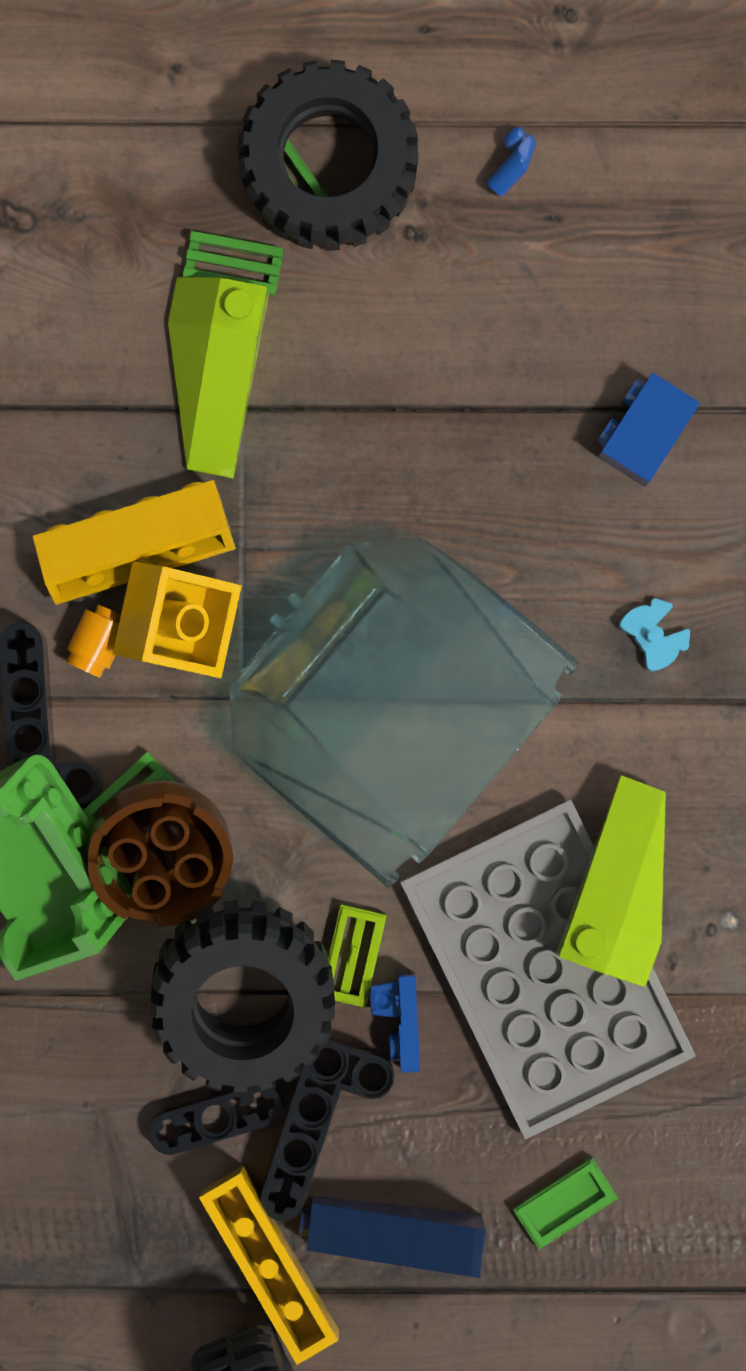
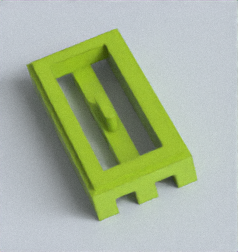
M341 904L328 958V965L332 966L333 979L347 917H354L357 920L340 992L334 990L335 1001L366 1008L387 914ZM367 920L375 922L359 996L349 993Z

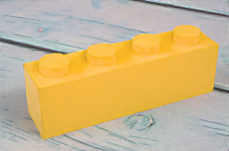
M214 480L204 483H190L181 490L159 497H145L136 502V504L114 511H100L92 515L91 518L69 525L58 524L48 528L43 533L33 535L44 582L55 605L128 583L133 561L174 569L236 549Z
M244 1166L202 1189L199 1199L296 1365L339 1341V1328L277 1222L268 1217L261 1204V1195Z

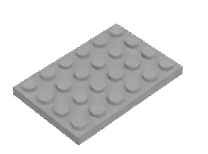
M571 799L400 881L525 1140L696 1057L653 967L646 987L573 963L555 954L594 849V845Z

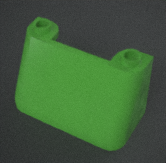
M32 755L0 771V911L8 921L0 932V959L15 981L98 954L125 921V919L108 909L94 891L88 873V839L92 824L54 765L42 755ZM103 846L101 854L106 866H101L100 869L105 882L110 884L113 878L127 896H131L132 887L123 872L112 867L108 859V849L106 846Z

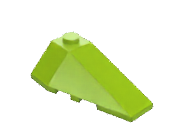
M177 277L168 327L186 465L189 471L234 479L269 300L267 286L213 277Z
M620 775L555 953L558 957L603 974L646 987L662 943L665 791Z

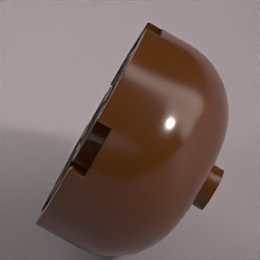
M148 781L121 791L98 813L88 839V873L93 889L102 903L125 920L129 916L141 921L157 922L158 927L179 925L185 919L191 921L197 918V911L208 906L212 907L224 893L223 888L227 883L233 864L230 832L219 809L198 790L178 782ZM103 846H106L108 849V859L112 867L123 872L132 887L131 896L128 897L113 878L110 884L105 882L100 869L101 866H106L101 854Z

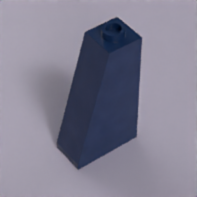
M313 1196L312 1207L302 1208L299 1236L308 1237L307 1251L480 1278L486 1229L481 1214Z

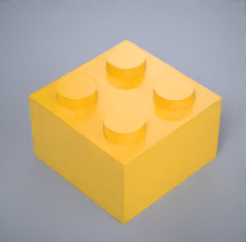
M133 561L112 655L222 678L242 585L164 566Z

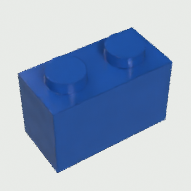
M653 372L646 383L637 378L622 401L630 407L621 422L612 418L597 440L598 443L605 446L598 457L644 487L650 483L700 405L699 401Z

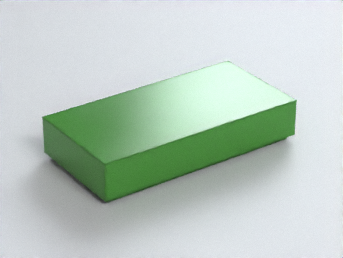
M591 1156L512 1208L540 1250L617 1200L618 1197Z

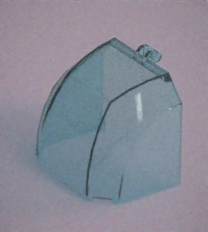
M420 537L351 542L304 599L295 593L291 594L287 600L291 603V607L294 610L286 620L276 614L273 615L269 622L277 630L229 685L234 754L386 887H390L397 881L399 874L395 870L412 857L416 862L420 863L433 851L557 705L562 695L555 687L563 672L571 675L580 663L474 574L436 546Z

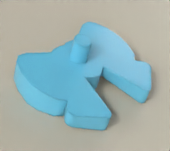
M657 598L651 600L649 606L643 605L629 611L622 617L618 627L621 631L634 637V641L640 650L644 652L645 668L649 672L659 671L670 665L678 656L679 651H686L689 648L690 640L689 629L664 637L663 629L656 625L671 610L673 605Z

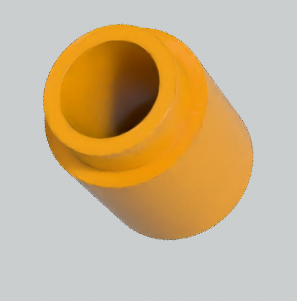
M99 604L95 612L85 609L67 647L70 654L66 663L101 678L104 669H110L116 655L112 654L121 615Z

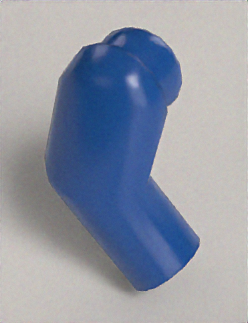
M514 127L505 136L503 145L512 153L486 180L490 188L501 197L526 173L536 148L533 135L530 134L528 136L522 127Z

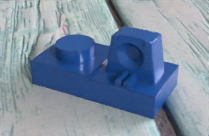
M398 973L399 980L371 985L372 1015L401 1018V1021H398L399 1032L389 1033L391 1061H400L401 1073L420 1072L415 973Z

